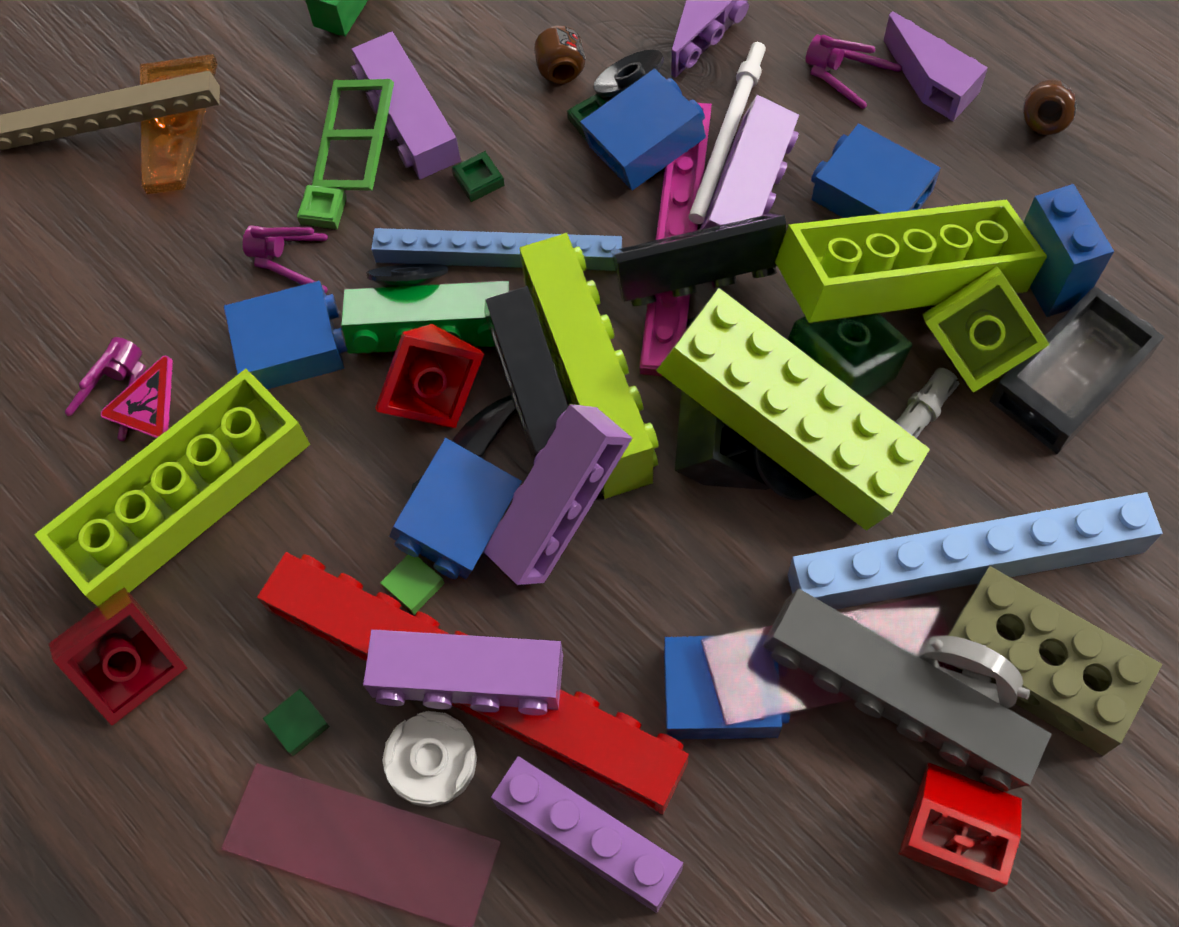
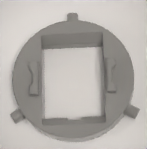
M934 636L924 642L918 657L1006 708L1012 707L1016 703L1018 696L1028 699L1030 695V690L1022 687L1023 678L1018 669L1005 657L985 645L954 636ZM937 660L963 668L962 674L939 667ZM991 677L996 679V684L991 683Z

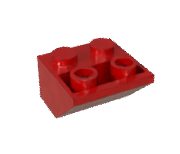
M928 762L898 854L990 892H995L1006 886L1009 880L1021 838L1022 799Z

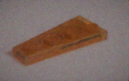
M214 54L140 64V85L209 70L215 77L218 63ZM206 108L141 121L142 187L146 194L185 189Z

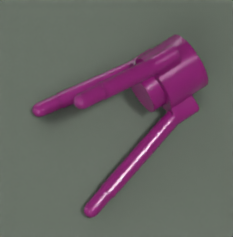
M817 34L812 39L805 58V62L813 66L811 75L826 81L861 109H865L867 103L827 71L830 69L837 70L843 57L896 72L902 70L900 64L859 53H874L875 47L872 45L834 39L824 34Z
M251 225L248 226L243 236V251L247 257L255 258V267L269 269L304 285L316 281L271 260L274 257L281 256L284 249V241H326L328 236L325 233H314V229L311 227L266 228ZM322 285L324 292L327 293V287Z
M112 338L103 355L79 383L80 391L66 408L65 414L67 416L73 415L104 374L115 380H123L125 376H130L128 385L130 386L143 374L146 368L144 364L138 362L142 356L140 348L124 338ZM122 425L119 427L117 436L120 442L126 440L128 428Z

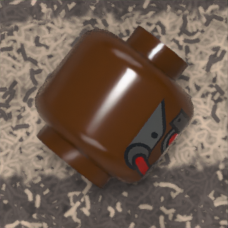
M553 26L540 33L535 40L534 52L537 67L541 76L546 80L565 84L581 74L585 67L586 59L581 38L573 28Z
M1051 79L1039 82L1032 87L1025 97L1023 106L1024 119L1029 128L1043 135L1057 134L1068 128L1074 120L1077 110L1075 94L1072 89L1062 81Z

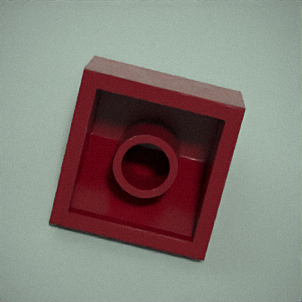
M125 587L48 643L54 663L111 726L187 669L186 664L153 620Z

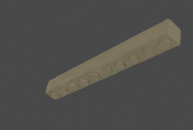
M209 70L0 115V150L220 105V85Z

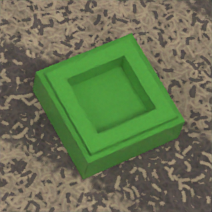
M307 185L297 215L300 225L338 229L347 199L345 191L343 189Z
M407 555L380 582L382 587L413 615L445 584L443 578L419 557H412L410 555Z

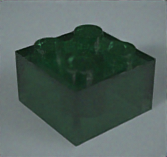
M879 313L811 323L804 316L794 322L788 337L790 343L861 397H865L896 379L913 346L906 337Z

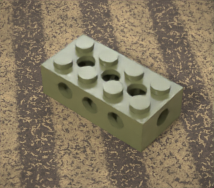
M989 566L978 582L947 635L985 645L1005 657L1020 672L1023 678L1022 687L1030 690L1028 699L1018 696L1015 704L1102 756L1122 743L1162 666L1160 662ZM997 630L1004 632L1010 640L1001 637ZM1040 655L1048 658L1052 665L1045 663ZM951 665L959 671H963V668ZM991 677V683L996 684V679ZM1084 680L1088 681L1093 686L1094 690L1090 689L1085 684Z

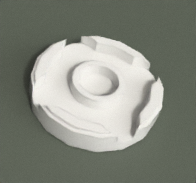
M426 711L417 714V716L407 721L404 720L395 727L386 741L382 761L387 780L400 797L413 805L435 807L451 802L466 790L475 774L477 754L473 738L460 721L446 713Z

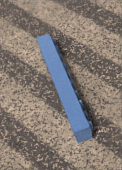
M375 228L371 250L376 263L522 268L519 247L561 234ZM568 234L573 248L578 246L581 248L587 270L615 271L611 250L622 248V236Z

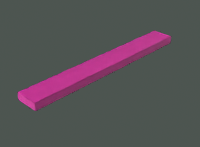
M698 103L705 114L703 125L706 138L665 167L656 240L698 230V224L689 220V214L704 176L712 104ZM671 291L655 294L657 301L647 305L639 367L640 374L662 376L656 370L686 331L690 294L673 297Z

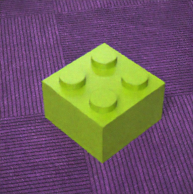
M997 266L923 313L926 324L972 392L982 388L1050 345Z

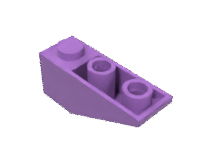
M686 0L672 47L671 75L676 78L685 68L692 67L699 59L700 54L710 45L717 44L730 26L734 23H739L748 11V0Z
M893 11L889 14L883 41L896 62L902 66L903 73L921 102L954 121L980 93L988 67L915 25L912 21Z

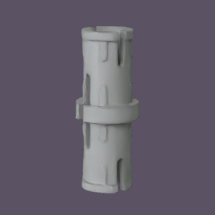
M936 369L926 385L919 392L911 395L907 402V408L895 423L917 439L924 427L939 417L941 414L940 408L959 386V381H956L958 379L957 376L948 369Z

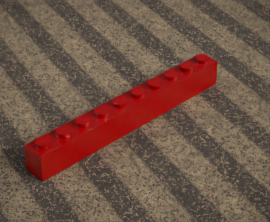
M285 552L257 596L268 612L366 662L371 629L449 634L439 629L440 623L431 616L417 611L413 616L401 610V604L391 596L378 592L375 597L363 591V585L353 577L340 573L337 578L325 572L326 567L320 561L306 554H303L299 559ZM455 631L454 635H467L460 631ZM560 689L559 710L547 709V714L545 715L523 714L518 711V707L499 706V711L481 712L471 709V704L452 703L453 707L661 814H664L688 765L689 754L682 751L684 745L680 741L663 733H659L656 738L640 730L642 724L633 717L622 712H617L614 717L599 709L600 703L597 700L579 691H576L573 696Z

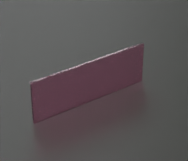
M936 595L841 612L917 657L927 639L934 636H947L949 633ZM772 626L701 639L726 726L756 719L764 720L766 717L853 700L840 691L835 694L820 688L813 682L814 676L798 667L797 669H790L778 663V680L774 661L771 657L772 653L762 647ZM937 660L939 667L962 674V670L956 666Z
M256 763L222 850L453 927H473L501 841L467 831V828L461 829L295 776L293 772L286 773Z

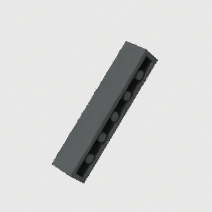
M799 588L786 599L762 647L772 652L771 657L777 663L790 669H797L798 667L814 676L813 682L820 688L835 694L839 693V691L854 699L856 701L854 705L863 713L876 718L885 717L898 725L896 729L903 736L913 741H926L940 749L939 755L943 759L961 767L968 765L982 773L981 779L986 784L1001 791H1009L1031 784L1051 737V733Z

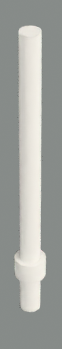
M754 42L751 45L746 61L740 64L737 72L736 89L689 214V220L693 223L701 224L704 222L749 94L760 78L762 72L760 64L766 50L765 45L760 42Z

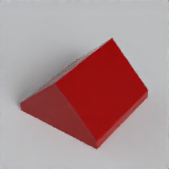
M434 324L402 332L375 407L376 411L456 428L484 353Z

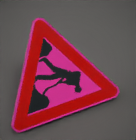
M166 355L162 356L103 408L101 417L154 438L162 435L169 429L173 360Z

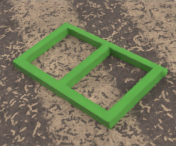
M391 79L333 81L312 186L373 191L394 82ZM382 90L374 129L333 130L341 91ZM331 140H371L364 180H323Z

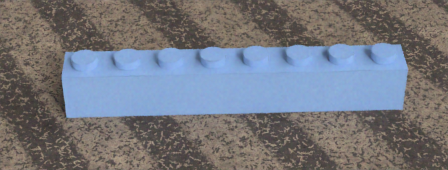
M1144 492L793 556L788 578L792 594L799 588L836 610L977 584L989 566L1009 577L1145 553L1163 533L1148 493Z

